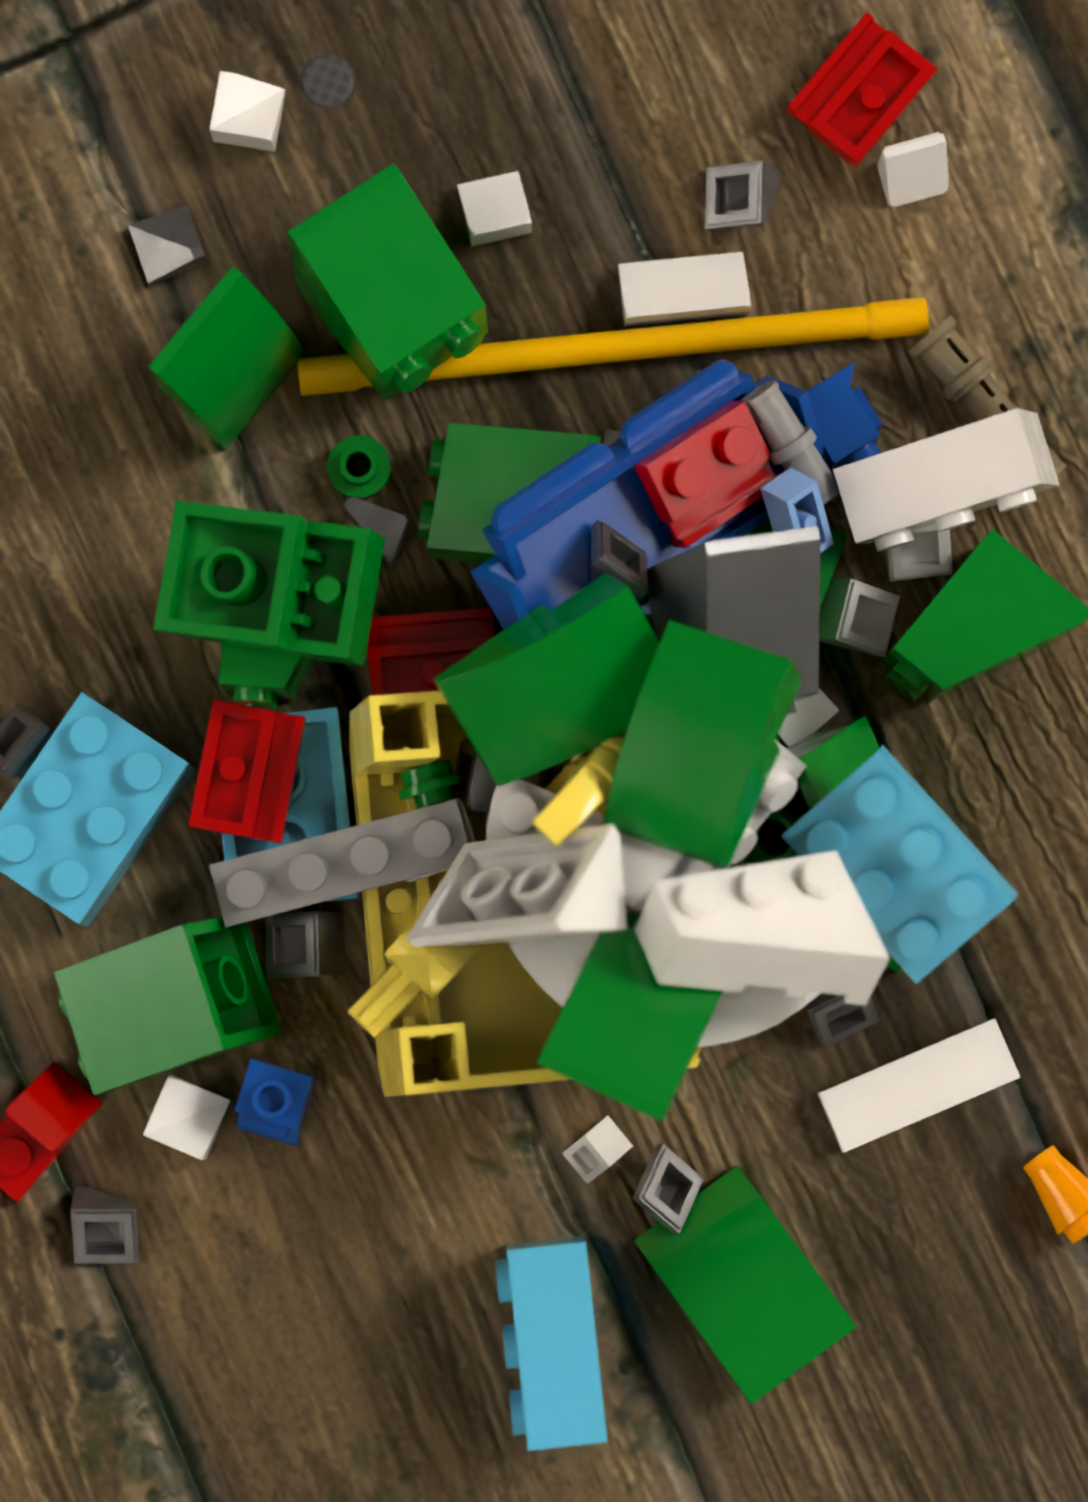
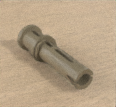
M952 315L908 351L913 359L921 357L945 386L942 394L947 400L951 398L954 403L960 400L977 421L1017 408L989 375L994 371L990 367L992 363L986 356L979 358L955 330L958 322ZM1048 446L1057 475L1067 465Z

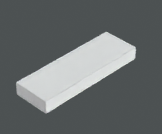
M993 1018L820 1091L817 1095L841 1152L844 1153L1021 1077L997 1021Z

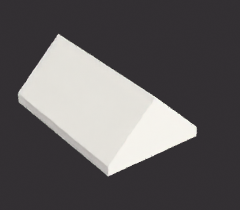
M613 824L578 828L558 848L542 833L465 843L406 939L413 947L472 946L627 930L620 833Z

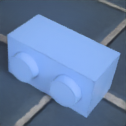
M790 467L761 488L773 532L818 526L821 539L820 553L834 544L817 480Z

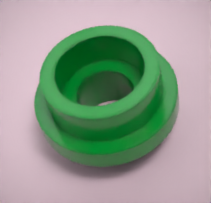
M356 435L343 439L332 449L328 458L327 471L332 485L339 493L348 498L367 499L378 494L385 487L390 477L391 464L387 451L378 441L367 436ZM355 456H364L371 463L369 472L362 477L352 476L347 471L349 460Z
M444 760L400 773L404 789L399 790L398 793L401 801L414 798L416 809L454 799L451 787L463 782L460 773L453 774L450 760Z

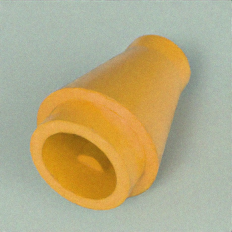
M1052 1145L1028 1162L1023 1169L1031 1178L1057 1235L1064 1232L1074 1245L1088 1235V1178L1066 1160L1056 1147Z

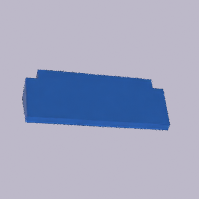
M718 360L630 417L623 424L620 434L621 438L608 447L599 442L589 444L501 502L493 511L492 523L482 529L496 555L472 570L471 574L502 628L506 629L540 604L553 610L590 584L591 525L597 520L605 522L644 550L647 555V568L704 542L744 537L769 520L764 498L762 497L689 547H673L669 540L672 534L666 522L660 521L633 465L729 402L741 401L752 390L768 381L770 383L772 380H776L780 391L802 426L809 425L814 431L817 439L813 444L830 469L809 393L770 375H766L754 383L752 375L738 370L729 361ZM762 435L763 440H764V442H765L767 448L769 449L770 446H769V444L767 443V441L765 440L764 436ZM770 459L768 460L775 474H781L785 471L781 464L774 465ZM648 595L643 599L635 598L639 607L649 602Z

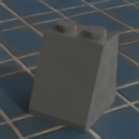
M818 526L704 542L647 568V595L658 642L660 643L668 622L671 620L792 659L802 682L787 715L796 713L794 702L817 694L819 689L821 539Z

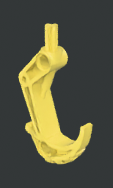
M627 729L575 756L545 788V790L556 795L531 823L556 848L592 814L599 812L605 815L610 788ZM415 921L383 954L391 966L347 1012L373 1038H376L419 993L432 1000L484 945L413 947L406 937L415 925Z

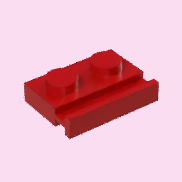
M866 12L787 106L786 113L791 118L795 117L808 127V131L854 169H857L932 80L938 68L891 30L886 31L874 21V17Z
M746 401L729 402L633 465L660 521L666 522L672 534V537L669 538L672 546L679 548L689 547L762 498L761 488L780 475L774 473L768 461L772 457Z
M491 607L372 617L367 643L371 696L440 691L434 678L494 637Z
M213 699L188 826L190 828L282 845L307 720L306 717Z

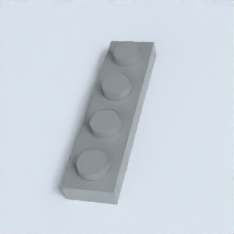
M458 798L210 864L209 868L225 927L448 869L464 844L471 843V838L461 800Z

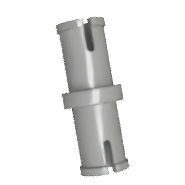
M772 380L770 383L768 381L748 393L741 401H746L757 427L769 444L770 448L768 450L772 457L770 459L774 465L781 464L785 471L792 467L817 480L823 505L840 493L836 479L813 444L817 436L809 425L802 426L780 391L777 381Z

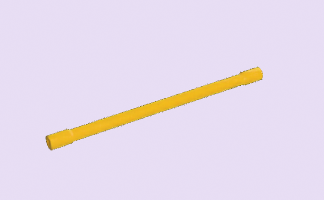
M925 297L870 302L858 307L479 344L475 350L464 357L454 358L452 356L434 368L426 381L856 338L878 340L927 335L929 333L928 307ZM348 354L297 359L301 396L352 392L363 387L373 386Z

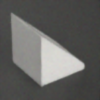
M607 1115L562 1154L588 1184L613 1165L633 1145Z

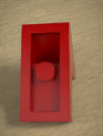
M53 1062L4 1110L6 1117L0 1123V1189L16 1202L22 1201L103 1105L99 1098L93 1095L92 1092L56 1062Z

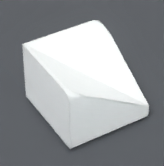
M220 71L209 129L213 142L275 152L285 89L236 73Z
M169 1075L143 1136L197 1159L206 1160L231 1100L174 1075Z

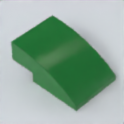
M232 266L148 368L161 392L182 408L186 418L224 450H227L298 365L297 359L304 358L306 354L295 334L273 306L240 271Z
M176 500L153 630L235 647L364 667L385 538L370 528L307 521L299 515Z
M605 573L553 610L540 604L435 677L434 681L492 781L496 785L501 786L560 764L628 729L637 699L659 642L628 585Z
M669 620L629 722L610 788L603 825L613 824L621 834L722 869H728L779 755L780 750L776 743V738L802 682L793 660Z
M738 1165L697 1194L680 1234H673L658 1222L633 1240L751 1405L857 1328Z

